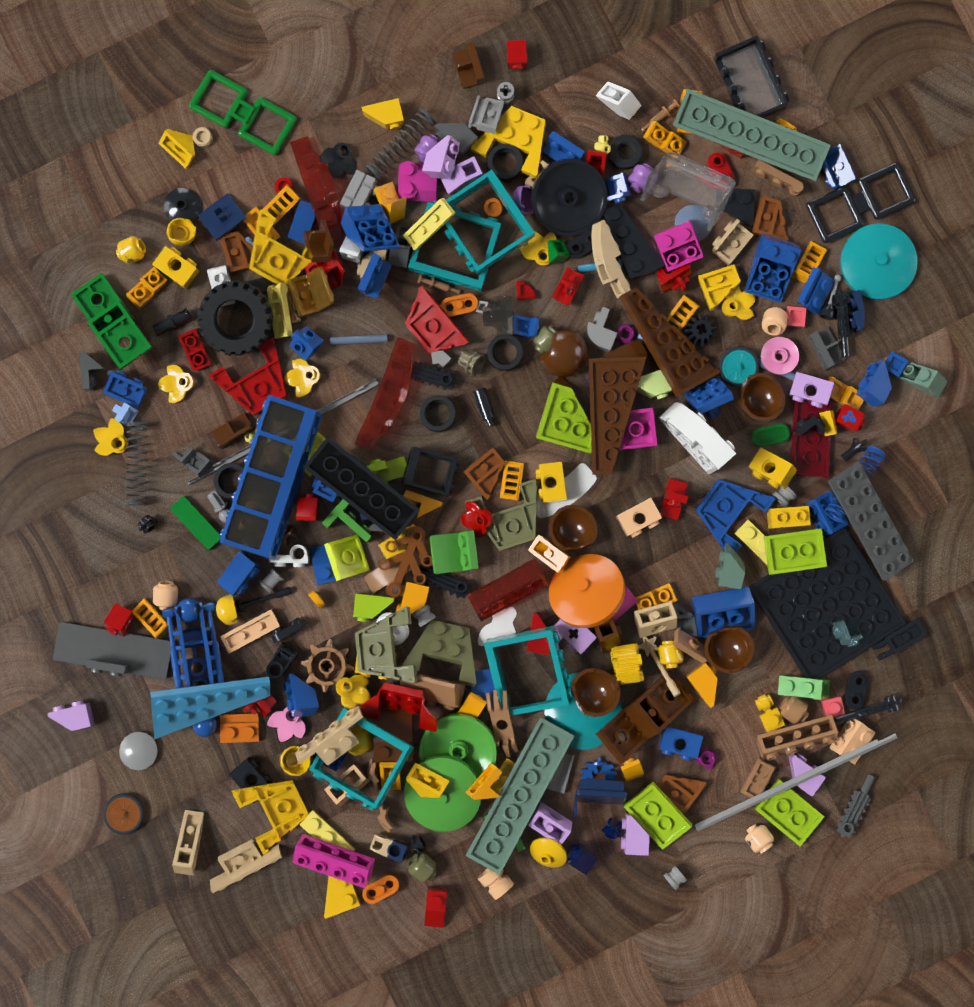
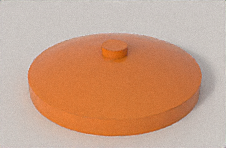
M597 554L580 555L568 560L562 571L554 574L549 587V601L553 611L564 623L576 628H591L605 623L619 610L625 596V581L621 571L610 559Z

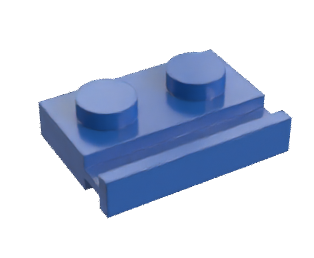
M813 267L797 302L801 303L811 313L818 315L834 280L824 272H821V269Z

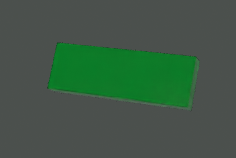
M182 496L169 508L207 550L212 549L220 541V533L185 496Z

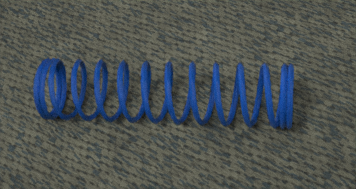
M868 446L864 452L865 456L860 458L861 462L859 463H862L869 471L877 472L875 467L863 462L862 458L866 457L873 465L881 466L879 461H884L886 455L881 449L875 446ZM870 459L876 461L879 465L873 463ZM866 465L872 467L875 471L869 469ZM864 470L866 473H868V474L870 475V476H867L868 478H873V476H872L871 473H869L868 471ZM837 497L832 498V504H828L825 513L834 521L843 522L844 517L841 513L845 514V512L839 509H843L841 506L834 504L833 501Z

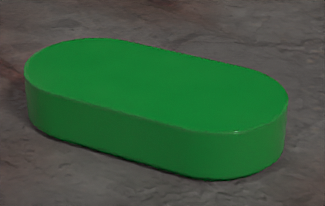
M784 424L761 427L753 431L751 441L757 447L782 443L789 438L790 431Z

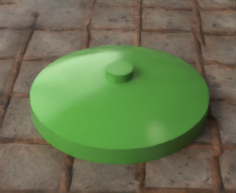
M453 713L436 719L437 732L426 730L421 739L419 748L421 761L437 755L452 756L467 763L478 777L490 763L495 765L497 744L494 735L481 720L468 714Z
M446 755L432 756L419 762V765L449 780V784L440 798L420 797L406 781L404 800L411 816L422 826L441 832L457 830L468 824L476 815L481 803V799L474 800L465 793L478 778L474 770L464 761Z

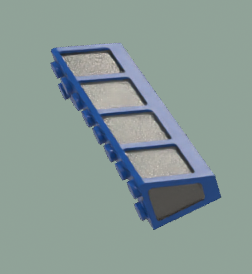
M268 395L267 400L263 403L261 418L257 421L255 436L251 439L249 454L245 457L243 472L238 478L237 491L232 496L233 503L231 509L227 512L225 527L220 533V543L275 561L305 471L304 465L308 462L323 415L316 410Z

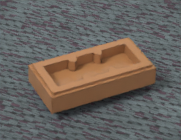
M679 628L674 631L675 647L703 664L708 661L705 656L703 643Z
M757 758L740 792L750 798L763 793L776 767Z

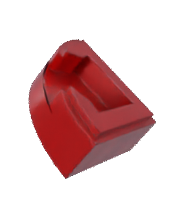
M516 281L517 301L536 299L535 291L531 286L523 281Z

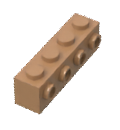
M829 715L757 735L756 743L762 760L767 759L771 761L777 759L782 754L793 755L800 749L810 750L821 743L824 745L831 744L837 739L838 730L833 716Z

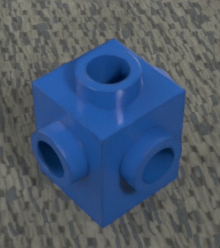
M306 326L302 330L297 329L291 336L293 340L289 347L307 361L318 351L324 340Z

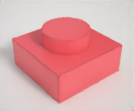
M787 306V326L804 328L806 308Z
M841 696L821 700L824 716L832 715L835 718L845 714Z

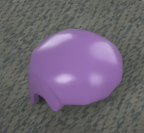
M518 186L512 194V200L522 215L534 214L531 205L530 186Z

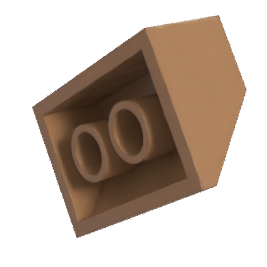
M420 673L417 674L418 683L400 680V686L422 690L425 704L436 706V703L443 704V708L454 710V707H461L466 686L464 684Z

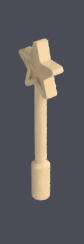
M642 637L643 643L638 645V649L645 650L646 657L649 654L652 655L666 679V684L673 696L680 695L678 687L669 677L655 651H658V647L654 645L657 637L651 639Z

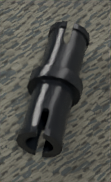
M184 308V310L172 316L168 315L166 319L152 325L156 335L160 336V334L172 328L176 329L178 325L191 320L192 317L188 309Z

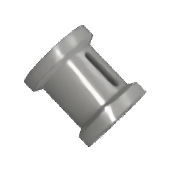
M503 82L498 86L497 98L499 101L509 104L513 100L514 87L512 84ZM504 90L508 91L507 96H504Z
M271 568L270 573L263 580H260L259 583L265 590L272 593V589L280 581L282 582L284 578Z

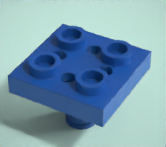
M719 377L710 379L706 383L684 393L686 400L697 413L703 414L708 411L710 418H716L714 412H716L717 416H720L721 411L718 406L734 399L732 392Z

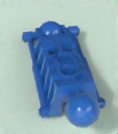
M186 598L180 601L178 605H174L175 609H163L162 617L164 619L167 618L170 637V655L175 689L183 688L182 679H185V687H193L198 681H202L205 685L214 684V674L216 675L217 683H224L219 643L216 640L212 613L216 609L215 604L209 602L202 605V601L197 602L193 598ZM204 611L208 613L210 627H205ZM173 616H176V623H177V630H178V631H176V632L173 631V624H172V617H173ZM200 618L201 628L182 631L181 620L193 622ZM207 630H210L212 641L207 640ZM174 635H178L180 646H176ZM208 645H211V649H212V655H211V656H210V653H209V646H208ZM192 647L193 658L186 659L185 648ZM196 647H204V657H197ZM179 649H180V651H181V658H182V660H179V655H178V650H179ZM211 660L214 662L215 670H212ZM195 662L202 664V670L199 673H194L191 669L192 664ZM180 664L183 665V675H181ZM213 717L192 725L194 732L200 737L211 736L217 729L216 718Z

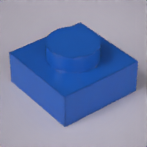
M891 351L885 360L888 373L898 378L908 360Z

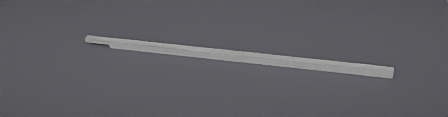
M375 379L316 411L323 415L379 384ZM303 418L273 434L280 437L300 427ZM266 437L264 445L270 443L273 439ZM251 446L212 465L201 478L217 471L222 465L232 463L249 454ZM197 476L186 483L190 485L201 478Z
M893 734L880 741L876 739L695 824L696 830L700 831L891 742L897 739V736Z

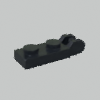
M916 618L887 635L884 639L871 646V648L877 650L885 644L888 645L889 650L877 656L880 661L892 654L895 655L927 636V633L919 619Z

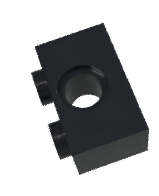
M248 757L229 773V776L241 789L272 784L273 782L267 773L263 774L259 769L260 765L254 758L250 759ZM249 774L257 776L256 784L249 782Z

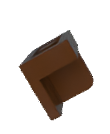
M474 42L466 43V49L452 53L463 89L484 83V75Z
M321 220L319 230L304 231L303 239L312 263L330 262L334 243L326 220Z
M243 413L231 421H225V424L213 430L212 434L217 441L218 447L222 449L245 436L247 432L250 433L255 429L246 413Z

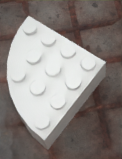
M682 402L674 403L658 417L708 475L719 470L736 454L734 452L735 447L729 440L725 442L718 432L706 423V419L699 412L695 414Z

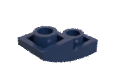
M860 289L850 294L851 302L849 306L855 312L849 315V326L852 330L854 329L855 333L861 331L864 326V304Z

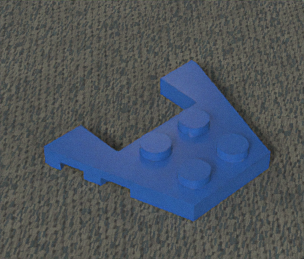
M718 479L695 511L723 550L725 543H727L737 552L742 545L726 534L727 530L748 502L766 513L776 498Z

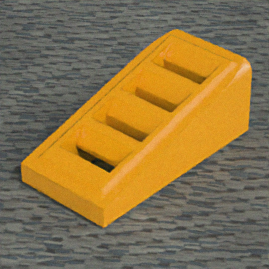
M287 184L262 210L272 215L268 211L271 208L278 215L273 223L275 225L301 197ZM285 192L293 199L292 202L283 195ZM280 197L288 204L287 207L278 200ZM274 203L283 210L281 213L273 206Z
M810 241L792 277L806 284L812 270L802 264L804 263L811 268H818L827 249ZM812 250V251H814V252L820 254V256L818 257L817 255H815V254H813V253H811V252H809V251ZM806 257L811 258L812 260L816 261V263L807 259Z
M684 294L665 320L667 322L672 321L681 331L700 305ZM683 302L687 303L693 309L690 311L688 308L682 305ZM679 308L682 309L684 312L688 314L687 317L682 315L677 310ZM674 314L678 316L680 319H682L683 322L680 323L675 318H673Z
M505 461L500 499L519 501V484L522 481L524 463ZM508 467L519 468V472L508 471ZM507 474L518 476V479H511L506 477ZM506 482L517 483V487L507 486L505 484ZM505 489L515 490L516 494L504 493Z
M145 598L132 610L134 616L155 638L163 639L169 632L167 618L164 619L162 614ZM147 607L148 610L141 616L140 613ZM151 613H153V615L148 620H145ZM158 618L159 620L152 626L151 624Z

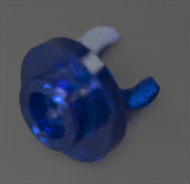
M609 818L602 832L607 838L616 839L621 836L619 829L622 826V822L619 821L617 827H614L611 824L612 818Z

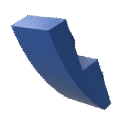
M300 199L288 238L305 243L303 233L304 231L311 230L318 205Z

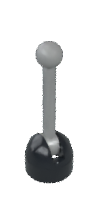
M840 275L834 276L835 282L829 302L820 309L819 317L823 319H834L835 308L832 306V296L835 295L838 282L842 279Z

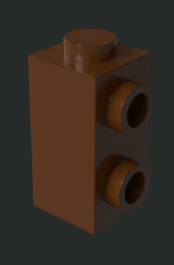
M610 618L605 623L594 627L603 654L610 652L611 648L615 646H621L620 640H623L618 622L614 624L613 619Z

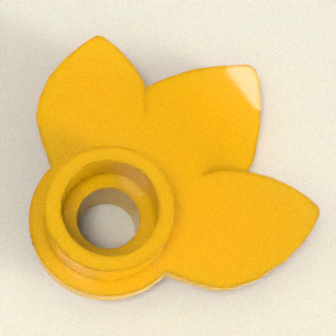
M535 232V237L528 241V245L520 248L522 255L528 260H535L541 266L549 265L548 241L557 240L555 234L549 232L543 237ZM546 254L547 258L545 260H542L540 258V255Z
M738 286L722 303V311L728 317L736 316L741 320H748L754 316L750 307L755 303L756 296L745 291L741 292Z
M295 359L292 361L294 369L286 373L284 382L290 386H296V397H303L308 395L312 391L313 384L319 381L320 371L317 367L310 366L304 359ZM309 372H312V378L308 377Z
M170 365L167 366L168 375L159 380L158 387L164 392H169V403H177L184 399L187 391L192 389L194 379L191 374L185 373L180 366ZM183 379L186 380L185 385H182Z
M111 418L108 428L101 427L93 430L95 438L99 442L95 448V452L108 456L113 452L123 453L126 451L128 442L124 436V427L119 421ZM119 440L122 442L121 447L116 446V442Z
M354 675L350 679L344 677L337 681L336 691L341 696V703L347 710L355 709L356 703L362 704L371 699L369 691L365 688L369 683L366 677ZM344 684L348 686V690L344 688Z

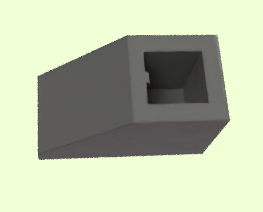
M438 123L435 125V135L440 141L447 135H450L460 142L458 154L461 157L478 140V137L464 123Z

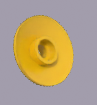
M537 838L530 845L531 856L541 865L557 868L564 865L567 860L565 848L553 839Z

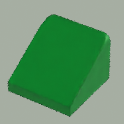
M549 240V263H563L570 256L563 240Z

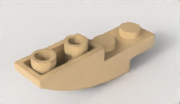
M602 220L592 225L593 257L602 284L610 283L616 298H619L622 294L631 290L630 284L625 279L621 265L615 258L621 255L619 246L610 233V227L606 224L605 220Z

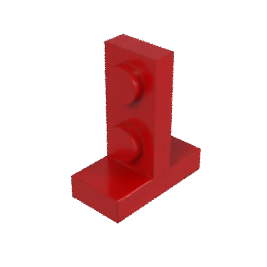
M668 479L660 509L662 517L678 521L681 507L687 503L688 496L685 495L688 483Z

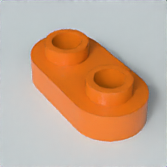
M467 293L445 298L440 306L449 317H456L476 311L478 300L473 294ZM471 301L472 306L466 307L465 303ZM448 305H452L454 309L452 311H448L446 307Z
M393 874L382 876L367 884L362 892L363 899L369 904H375L387 898L398 890L399 880ZM389 880L392 881L393 886L388 887L386 885V882ZM370 890H375V891H376V895H375V896H371V895L369 894V891H370Z

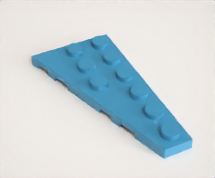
M269 677L150 692L154 739L269 697Z

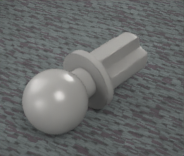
M212 491L208 494V499L214 506V511H219V519L226 523V515L230 508H226L228 503L223 501L217 491Z

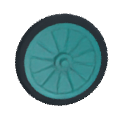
M737 346L730 348L722 355L719 361L720 375L726 383L741 387L750 375L759 372V360L756 354L746 347Z

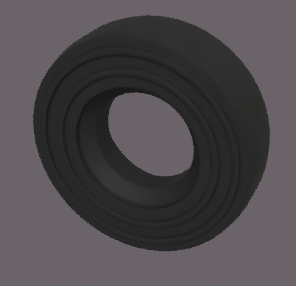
M624 134L617 136L610 143L611 150L608 153V157L615 167L623 170L631 169L641 160L642 146L635 137ZM622 145L631 147L632 156L628 159H622L618 155L619 147Z

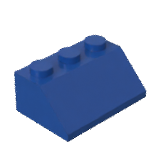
M749 587L692 597L693 613L699 640L706 639L712 631L726 626H741L746 631L755 629V605Z

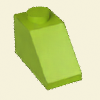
M355 594L353 617H358L357 621L369 622V619L375 618L395 602V598Z

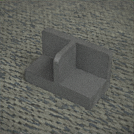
M828 327L816 331L807 337L824 371L845 360L837 345L840 343L839 340L835 341Z

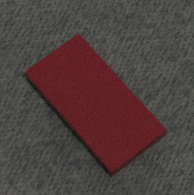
M793 400L790 463L797 469L794 476L829 477L831 435L825 436L824 433L819 435L814 427H811L801 436L797 437L793 430L797 428L795 424L804 418L806 421L813 416L820 418L819 413L832 411L833 401H828L827 406L823 405L822 408L812 406L811 402L804 400L803 403Z

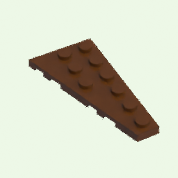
M647 356L589 359L592 475L612 474Z

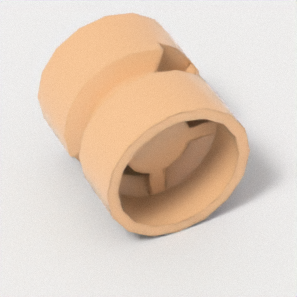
M487 868L478 877V880L484 887H489L488 892L495 900L504 895L514 884L508 875H503V870L499 875Z

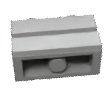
M356 170L340 202V206L345 209V207L371 205L369 203L371 196H376L374 188L379 187L377 186V179Z

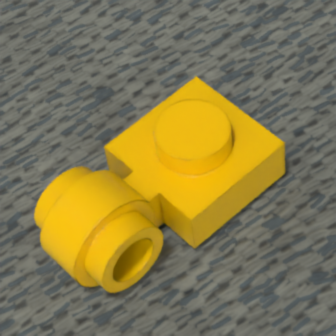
M763 694L757 697L755 704L759 711H764L759 717L766 732H772L785 726L778 708L770 709L774 705L770 695Z

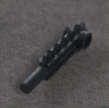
M840 289L838 294L832 296V305L836 306L838 339H841L842 357H850L848 305H850L851 298L849 294H845V291Z
M396 360L392 363V368L409 372L410 379L414 378L415 381L421 379L422 384L428 381L429 386L435 383L436 388L442 385L444 390L447 388L452 389L453 385L457 384L455 381L457 375H453L451 370L445 373L443 368L438 371L436 366L430 368L429 364L423 367L422 362L418 363L417 361L414 364L412 363V365Z
M433 566L428 568V570L419 567L421 573L426 577L425 583H428L429 586L434 584L436 589L441 587L443 592L448 590L450 596L456 594L457 599L460 597L465 599L466 595L471 594L469 590L471 585L467 584L466 580L460 582L459 577L453 579L452 574L447 576L446 573L434 574Z
M895 694L884 697L882 702L853 710V712L837 716L835 719L837 724H841L888 710V713L899 710L898 704L902 700H897Z

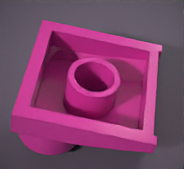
M411 161L399 163V199L406 197V202L433 203V201H436L437 178H432L422 171L424 164Z
M653 408L631 410L619 451L657 446Z

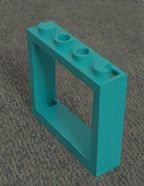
M490 170L446 199L452 208L489 183L524 234V236L478 265L448 220L444 224L446 236L449 240L453 239L457 244L455 249L460 256H465L467 267L471 272L475 271L477 275L535 237V232L493 170Z
M433 201V203L428 202V203H427V206H426V209H425V213H426L437 201ZM453 206L452 209L455 211V214L452 217L493 229L484 261L492 257L501 229V223H498V220L495 218H481L478 213L469 212L468 214L462 212V209ZM421 247L418 250L413 249L408 265L409 271L482 292L489 267L480 273L477 280L419 263L417 259Z
M554 626L489 638L484 642L494 688L498 692L501 707H503V691L507 690L497 647L544 637L548 639L561 698L511 707L507 691L510 716L567 706L570 704L571 698H573L572 689L568 686L567 682L569 680L568 669L564 668L563 661H565L564 652L560 650L558 644L560 642V635H558V631H555Z
M343 708L336 721L343 718L349 710ZM361 718L355 724L403 751L377 799L374 800L322 769L324 761L318 754L309 770L313 772L312 776L316 777V779L320 781L325 779L330 782L329 786L337 791L342 789L347 792L345 796L354 801L356 799L362 801V806L370 810H373V808L380 809L414 747L367 719Z

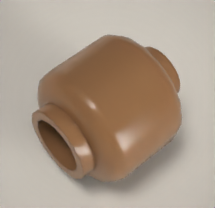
M786 696L779 706L781 716L793 724L799 721L803 723L809 715L807 712L808 704L796 696Z

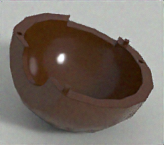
M567 330L556 332L551 338L549 350L541 355L540 362L544 369L553 376L569 377L575 375L586 364L588 357L587 344L583 337L576 332Z
M756 373L750 375L744 381L739 393L738 404L745 416L754 421L766 422L775 419L782 413L785 406V395L782 387L775 380L776 378L769 374Z
M566 505L559 508L552 515L549 523V536L553 544L563 552H573L591 546L598 534L597 523L593 515L585 508L577 505Z
M736 625L712 631L707 636L704 645L705 656L709 664L716 670L724 673H736L745 669L751 662L755 652L754 642L750 634L741 626Z
M595 668L585 669L576 675L571 684L576 705L580 712L586 716L593 718L605 716L613 711L619 703L621 694L619 683L614 676L604 670Z

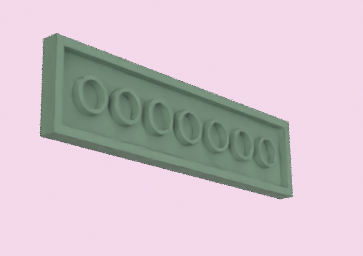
M690 89L686 90L673 123L674 127L812 181L817 180L831 146L828 143Z
M540 717L498 794L500 797L496 798L465 856L493 872L501 874L574 735Z

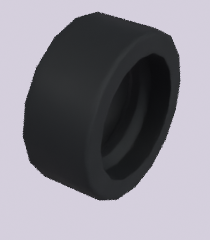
M500 144L494 147L488 155V171L493 170L500 182H511L521 174L523 156L515 146ZM502 152L511 153L516 159V167L509 174L499 173L494 167L495 157Z
M510 334L496 336L488 345V360L499 371L514 370L523 359L521 342ZM510 342L515 346L517 353L511 363L502 364L496 360L494 349L499 343Z
M440 395L431 396L426 399L420 408V418L423 425L433 432H444L451 428L456 418L455 406L451 400ZM434 403H443L449 410V418L442 425H434L427 418V409Z
M226 463L218 468L213 479L214 488L218 494L224 498L232 499L234 492L226 491L222 486L221 479L224 473L229 470H237L242 473L244 469L242 465Z

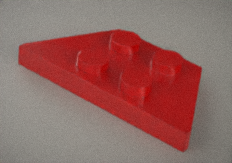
M423 285L420 286L416 300L411 307V313L405 322V325L428 353L468 344L470 342L428 290Z

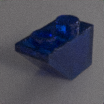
M579 842L576 846L573 844L567 851L568 863L585 875H587L598 860L596 855Z

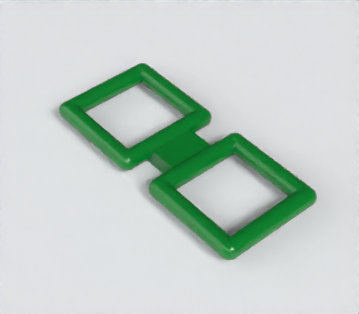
M209 70L189 103V109L223 128H228L233 119L241 122L242 126L238 131L239 137L276 156L295 125L297 117L262 97H258L254 105L251 106L243 101L248 93L246 88L213 70ZM212 79L238 93L224 119L198 105ZM262 106L288 120L274 146L247 132Z

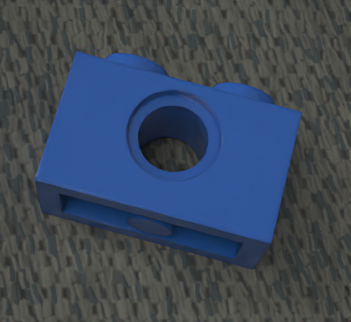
M666 726L662 730L658 748L662 750L663 754L673 756L676 753L681 755L680 758L692 761V758L698 759L703 736ZM678 739H684L685 745L681 749L675 747V742Z

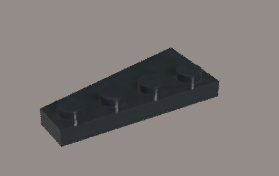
M618 204L605 209L603 218L610 227V233L614 241L619 246L621 253L619 256L629 281L664 269L665 264L622 206Z

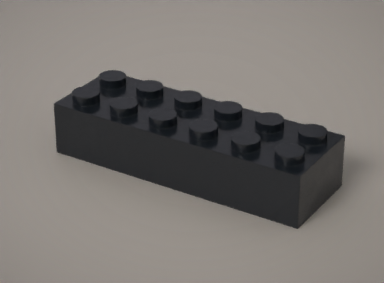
M330 436L324 440L304 465L307 471L395 541L420 511L418 506Z

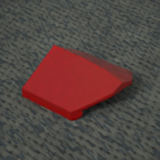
M334 250L330 262H311L304 268L308 274L314 269L322 267L327 274V282L330 289H337L344 283L345 268Z

